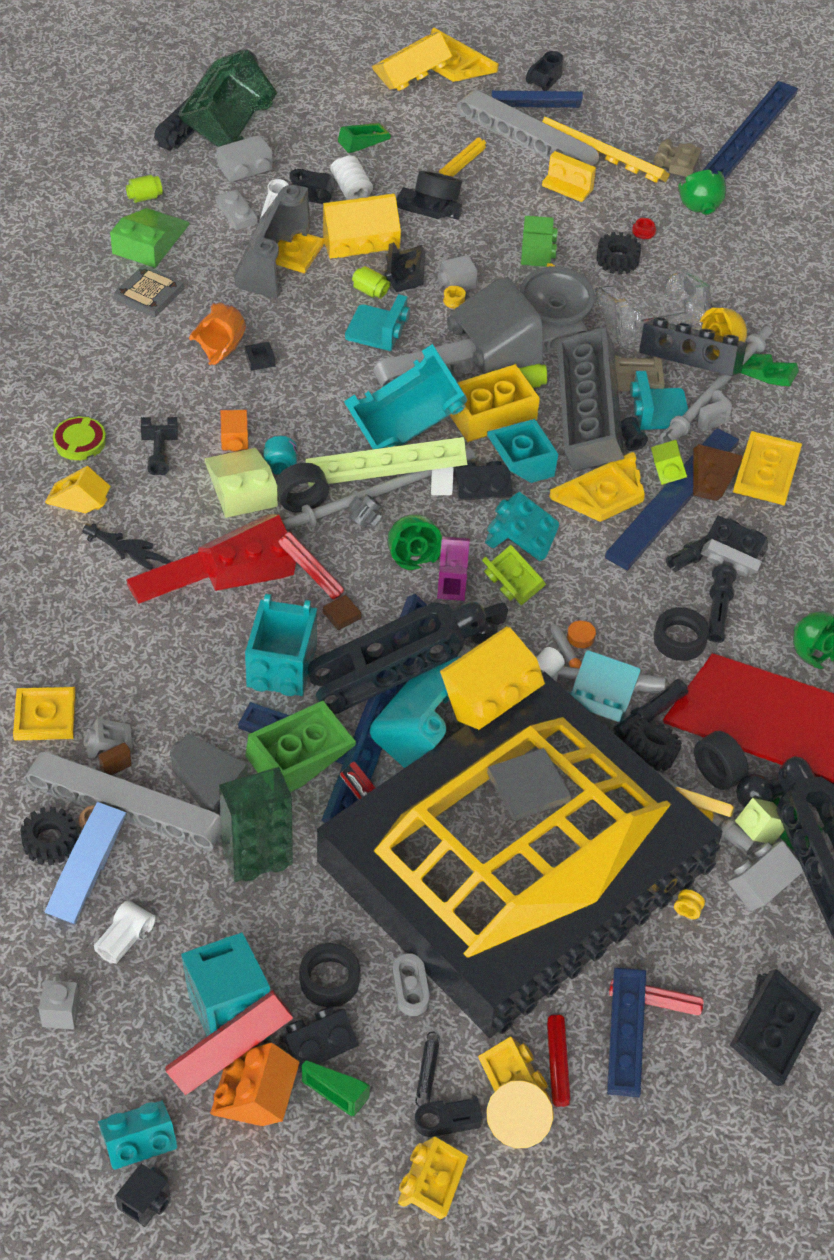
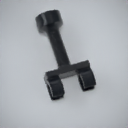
M141 417V440H154L153 455L148 458L147 464L148 472L152 475H165L169 471V459L164 455V440H178V417H167V425H152L151 417Z

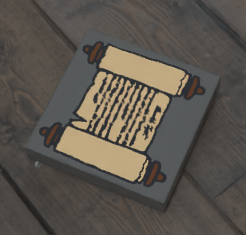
M142 265L114 292V299L155 318L184 290V285L178 280Z

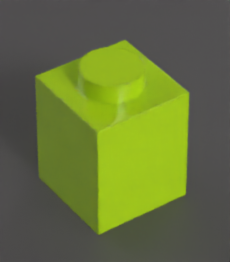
M677 440L651 447L661 485L687 477Z

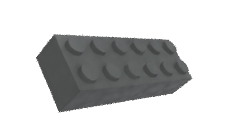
M604 327L558 339L557 349L564 451L573 471L624 459L615 351L607 328Z

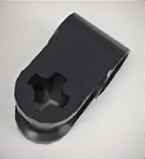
M557 51L546 52L543 57L529 68L526 74V83H533L540 86L543 91H548L562 76L563 55Z
M294 169L290 172L289 179L291 185L308 188L309 202L323 204L331 200L335 186L333 176L327 173L304 169Z

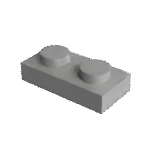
M237 189L215 196L217 205L235 230L258 224V217Z
M713 539L705 543L701 551L702 555L707 556L709 562L716 565L724 564L731 566L740 576L754 574L758 571L762 562Z

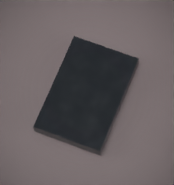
M777 969L771 970L730 1046L776 1086L784 1085L822 1009Z

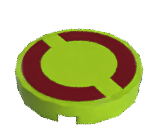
M77 416L64 420L54 429L52 436L57 452L69 460L81 461L86 460L88 456H96L104 449L106 443L104 427L97 420L89 417Z

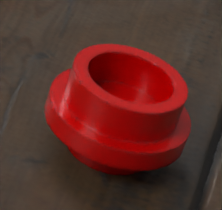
M639 218L632 227V233L637 238L650 239L655 236L656 227L651 219Z

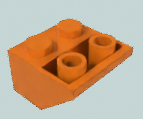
M273 1043L251 1048L223 1069L219 1086L214 1093V1102L210 1114L259 1126L282 1122L300 1062Z

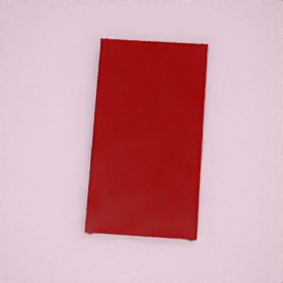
M712 653L687 686L688 694L675 702L663 719L664 724L701 737H706L714 731H723L737 741L743 752L780 765L793 756L802 757L810 764L815 777H823L834 784V693Z

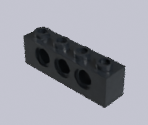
M654 317L653 320L645 322L643 325L639 353L728 376H734L742 372L747 342L739 341L738 336L729 334L719 336L715 335L714 330L700 329L699 331L692 329L690 324L677 323L675 325L668 323L669 320L662 317ZM667 334L671 335L673 339L672 345L667 341ZM690 340L695 342L696 350L691 348ZM714 345L718 347L720 351L719 357L716 356L713 352Z

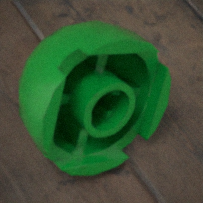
M711 170L698 171L688 175L683 185H681V182L678 184L681 201L690 211L707 215L713 213L725 200L727 189L725 178L721 171H717L718 174H712Z
M407 515L401 517L393 524L388 533L387 544L391 557L399 567L406 570H415L422 568L417 564L428 562L433 564L438 560L441 554L442 535L439 528L430 518L423 515ZM411 555L420 556L417 561L410 559Z
M826 611L809 613L796 624L793 635L794 649L800 659L818 669H824L820 664L829 657L832 662L834 661V614ZM816 649L824 653L820 658L813 656Z

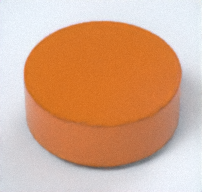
M580 620L570 624L567 640L572 646L588 648L594 643L596 630L591 623Z

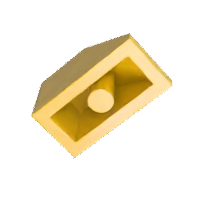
M86 466L56 482L45 503L88 513L94 509L99 510L104 506L107 501L106 495L111 486L89 466Z

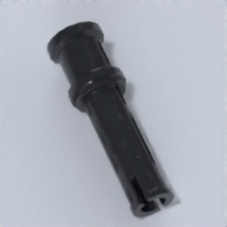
M719 565L712 570L714 582L709 591V595L712 598L708 636V641L722 643L725 639L729 601L734 597L733 582L737 577L736 570L728 565Z

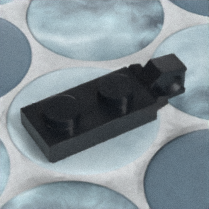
M403 187L396 198L397 208L438 220L449 217L458 220L461 216L462 204L452 200L425 195L414 189Z

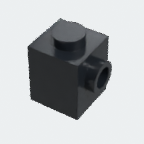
M141 1163L115 1195L117 1209L146 1227L156 1213L160 1215L164 1212L170 1202L171 1197L167 1176L155 1167L149 1169Z

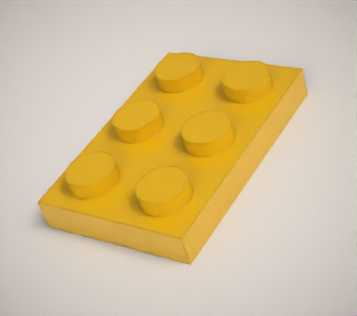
M751 431L733 493L785 506L802 444Z

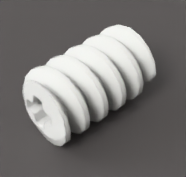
M345 156L338 158L331 164L330 170L347 200L365 198L371 194L373 185L357 157Z

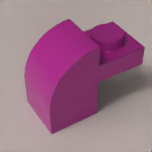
M442 536L437 599L465 601L470 538Z

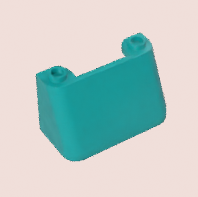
M433 344L422 350L424 359L421 362L418 359L415 360L413 368L373 394L367 391L364 393L366 398L358 399L354 394L344 401L373 450L402 446L450 414H458L466 407L467 397Z
M457 656L410 679L372 722L370 726L372 739L402 767H407L432 750L446 733L445 722L434 711L441 701L445 704L450 701L440 671L462 656Z

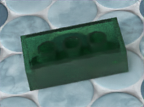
M280 767L219 784L223 855L234 882L241 880L252 881L261 874L270 871L280 872L289 865H293L292 795Z

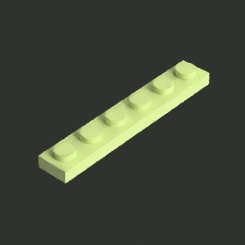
M464 437L309 458L306 459V463H313L323 470L328 484L463 466L467 465ZM308 482L309 487L315 484Z

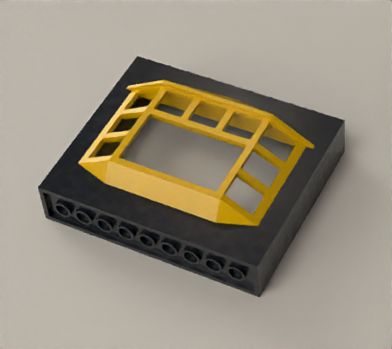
M545 671L542 673L545 682L543 686L483 728L478 730L466 725L317 828V862L407 954H414L421 958L426 974L489 1039L496 1033L504 1034L513 1025L514 1019L519 1015L523 1014L526 1016L530 1014L537 1006V1001L545 995L548 998L553 996L559 990L561 983L568 977L570 979L576 978L582 972L584 965L591 959L594 962L599 960L610 944L622 942L633 926L645 924L650 918L651 912L658 907L660 909L665 908L672 901L673 895L678 891L688 890L693 885L697 876L700 874L705 876L710 873L716 865V854L721 847L719 843L723 831ZM560 730L580 749L561 754L545 739ZM535 746L538 749L544 748L551 761L584 791L495 857L482 864L435 817L489 780L490 777L487 774L489 766L522 756ZM591 758L611 779L592 783L572 764ZM622 787L644 808L625 813L604 793ZM593 799L616 822L595 838L589 840L566 818ZM426 824L442 842L415 871H412L392 851V848ZM558 826L580 849L556 867H551L529 845L553 827ZM448 850H452L474 873L444 903L423 882V878ZM518 853H521L544 876L519 895H514L492 872ZM481 881H484L506 905L481 933L476 935L454 911Z

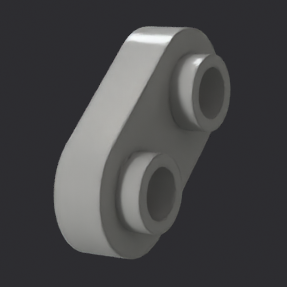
M402 954L395 959L392 968L397 1005L404 1014L418 1016L423 1014L429 1006L430 995L424 963L421 958L414 954ZM409 970L413 972V975L405 976L403 972ZM414 998L418 1000V1003L410 1004L408 1000Z

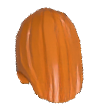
M221 302L213 303L211 305V313L191 332L189 339L190 341L196 340L207 354L208 364L215 365L236 349L242 340L246 324L237 308Z

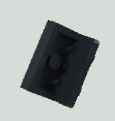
M390 243L388 254H386L387 270L384 272L386 280L390 282L396 292L423 285L425 250L422 245L399 252L395 243Z
M502 461L487 462L486 466H476V463H467V465L457 467L454 472V478H456L458 501L512 497L510 470L506 465H502Z
M719 515L706 536L707 541L713 539L756 559L759 555L763 557L768 549V540L764 534L754 529L750 530L741 526L733 519L723 518Z
M329 1006L314 1013L316 1019L304 1023V1020L301 1019L285 1026L287 1032L279 1035L281 1042L286 1043L290 1055L300 1062L297 1070L299 1073L302 1072V1064L306 1060L320 1064L359 1046L344 1009L334 1010L332 1006Z

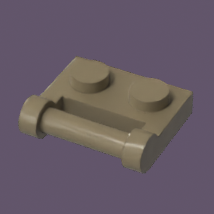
M615 355L618 391H630V383L634 382L636 371L647 372L650 389H664L662 358L654 356L653 358H620L619 355Z

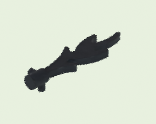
M86 523L83 527L82 532L88 535L87 540L89 542L97 537L112 547L121 559H125L124 553H128L134 561L149 570L153 569V565L147 562L146 559L156 560L164 564L171 563L170 560L157 553L143 550L153 549V543L138 539L121 540L123 539L122 533L100 531L95 523L92 525Z

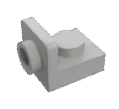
M719 389L713 392L711 404L700 408L697 426L702 432L729 422L732 404Z
M97 718L91 729H87L84 735V746L87 747V755L91 759H94L100 750L107 751L124 742L130 751L132 749L130 724Z

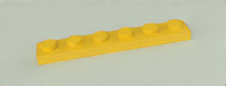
M544 117L542 121L592 146L598 154L601 153L606 156V161L615 165L621 162L626 165V170L635 174L638 171L646 173L645 178L652 182L658 183V180L666 182L670 174L664 169L547 117Z

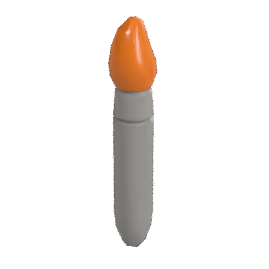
M552 624L550 628L552 636L568 661L569 667L580 669L582 662L577 658L565 634L558 625Z

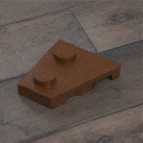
M700 444L694 447L693 496L714 501L719 500L732 480L743 456Z

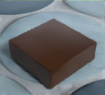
M346 595L323 606L322 611L338 631L360 620L362 615L360 610Z
M125 742L98 755L100 771L109 775H114L132 766L130 749Z

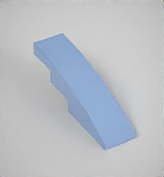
M100 802L96 803L46 907V914L76 924L86 898L90 896L100 870H103L127 814L126 812Z

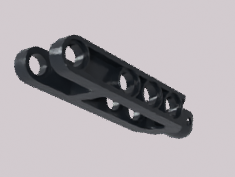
M470 601L451 609L449 604L432 602L313 659L308 665V675L314 686H322L316 692L317 703L324 701L328 696H338L335 702L325 703L335 715L456 658L463 648L465 639L478 633L483 628L486 621V613L483 607L477 602ZM424 619H434L429 626H419L420 622ZM478 622L476 627H471L472 623ZM399 631L407 632V635L404 638H393V636ZM374 643L381 644L380 649L377 651L367 650ZM436 645L444 646L438 653L430 652V649ZM408 658H417L416 663L413 665H403L404 661ZM319 669H330L324 676L315 675ZM381 671H391L390 675L386 678L377 677Z
M793 756L781 765L778 772V779L784 794L778 803L776 811L829 931L834 938V860L808 804L809 802L813 807H816L824 825L822 829L825 834H828L834 847V785L823 777H815L810 764L805 759ZM784 770H786L787 773L786 777H784ZM830 803L833 807V817L829 810ZM794 808L796 809V812H797V818H798L797 822H796V820H795V818H794V813H793ZM806 835L808 836L810 842L809 849L806 845ZM818 863H820L822 868V877L818 872Z

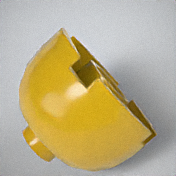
M711 308L701 317L700 322H703L702 329L714 330L715 335L724 336L725 334L735 335L739 337V341H746V323L743 317L733 309ZM713 349L714 354L719 357L720 351Z

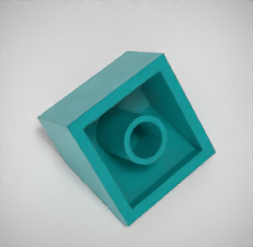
M535 419L487 432V436L508 469L530 483L555 477L558 453Z

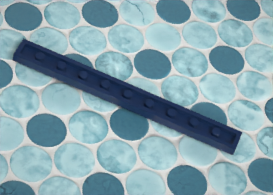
M416 594L410 595L406 599L400 617L427 604ZM431 618L422 620L419 626H428ZM399 631L393 636V638H404L407 635V632ZM408 658L404 661L403 665H413L416 658ZM381 671L377 677L386 678L390 675L391 671ZM407 681L367 700L353 736L356 744L347 752L340 773L354 761L367 778L371 780L382 748L372 739L370 726ZM340 773L321 819L324 823L359 800L342 779Z

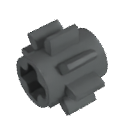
M367 494L362 499L356 496L349 504L352 510L349 516L364 528L368 524H372L375 527L383 517L379 512L382 506Z

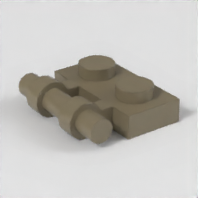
M671 139L662 141L658 152L655 154L654 165L659 168H670L669 173L685 177L693 174L702 148L690 143H679L678 147H674Z

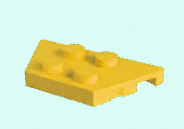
M436 28L431 30V34L441 32L452 54V57L447 59V65L437 70L435 67L431 68L435 72L453 82L498 72L499 64Z
M631 452L625 455L622 460L610 462L550 490L549 497L551 500L599 522L644 502L645 493L643 485L640 483V472L636 467V454Z

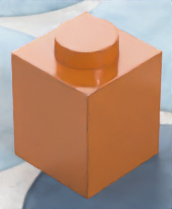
M220 410L222 450L239 451L248 449L247 410Z

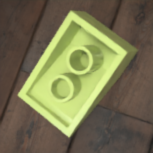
M256 448L204 458L225 518L278 506L276 481L270 466Z

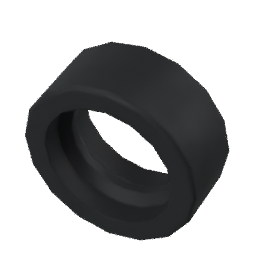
M419 171L415 190L436 198L458 200L462 181L440 173Z
M313 463L292 465L283 470L276 480L280 504L284 509L291 512H302V506L309 505L311 509L320 506L329 494V485L323 470ZM315 483L304 492L289 493L299 484Z
M686 607L668 609L659 616L656 622L654 644L659 652L676 661L695 659L704 652L709 636L708 623L695 610ZM673 625H683L695 631L698 638L691 642H678L667 636L665 629Z
M714 731L695 744L694 757L696 764L704 778L714 787L720 790H728L738 784L742 778L748 776L749 766L743 749L728 733Z
M325 943L313 947L304 955L300 964L299 980L301 991L309 1001L318 1006L337 1007L347 1003L357 993L360 983V966L357 957L350 949L340 944ZM323 962H336L347 968L349 974L347 982L336 988L320 987L311 979L312 969Z

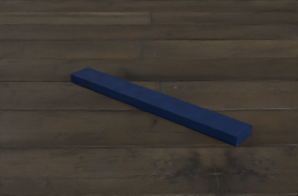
M777 81L703 170H711L712 174H718L717 171H721L726 180L796 96L798 88Z
M716 428L702 445L732 453L738 446L739 439ZM693 455L684 464L687 477L667 483L606 551L605 559L628 571L693 497Z

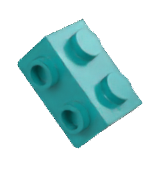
M163 1100L143 1104L140 1108L124 1113H115L106 1119L98 1121L110 1163L114 1170L173 1151L178 1147L172 1121Z

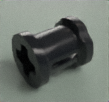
M627 417L621 420L622 436L626 441L625 446L627 450L635 451L642 449L646 445L648 437L644 432L640 431L638 420L635 417Z

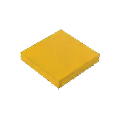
M298 233L293 236L292 242L279 240V253L276 258V265L306 273L323 247L324 239L310 234L303 236L302 233Z
M75 687L16 688L14 740L74 739Z

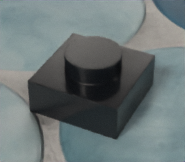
M270 342L245 346V355L251 371L276 366V359Z

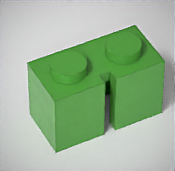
M525 215L521 265L547 267V263H550L551 258H556L557 244H552V242L556 243L558 228H553L554 218Z

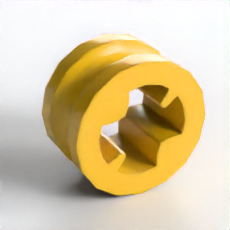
M459 286L447 287L444 290L443 303L447 307L455 309L465 302V290Z
M682 890L674 904V909L682 916L697 919L700 917L701 909L704 908L705 899L695 891Z

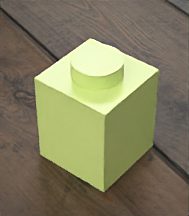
M756 798L750 800L735 820L753 841L774 844L785 830L776 811L777 806L773 802Z

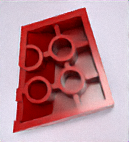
M267 514L198 547L199 555L215 591L282 579L294 575L296 561L278 542L287 533L279 514Z

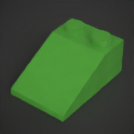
M149 208L122 217L110 232L112 254L156 268L189 226V222Z
M321 701L248 734L245 756L274 795L279 798L304 786L353 748L356 741L325 702Z

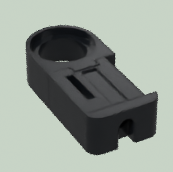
M472 1095V1100L466 1099L449 1102L445 1105L443 1100L422 1104L415 1112L414 1125L417 1132L425 1137H434L479 1129L482 1126L483 1116L478 1097ZM431 1113L438 1117L439 1123L434 1127H426L421 1123L420 1118L424 1114Z

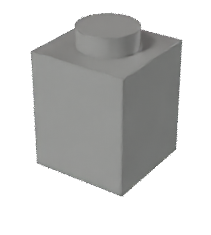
M469 255L441 261V269L438 272L439 284L445 288L449 286H459L464 290L476 288L477 269Z
M44 980L39 1004L42 1027L75 1030L80 1004L77 982Z

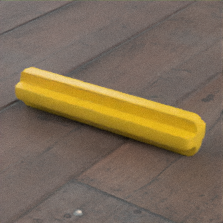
M480 137L476 138L442 167L439 173L451 177L456 175L486 148V141Z

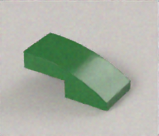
M753 354L743 364L741 373L768 384L791 386L799 372L797 363L773 362L771 354Z

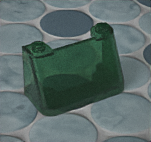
M246 49L214 61L179 111L178 116L190 128L215 146L220 147L244 140L245 138L240 136L254 112L270 108L278 92Z

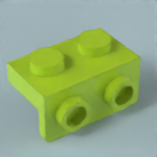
M512 545L507 547L491 562L487 557L482 559V562L487 567L484 573L493 583L499 581L503 585L500 591L509 601L515 599L520 605H523L546 585L544 580Z

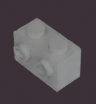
M261 135L217 147L218 167L229 182L272 170V150Z
M783 840L773 845L767 842L754 852L757 857L751 862L747 859L734 869L736 875L728 881L729 885L750 911L765 906L803 872L800 863Z

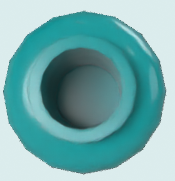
M279 435L269 438L265 442L263 458L270 466L272 473L280 475L286 468L297 464L298 447L293 439Z

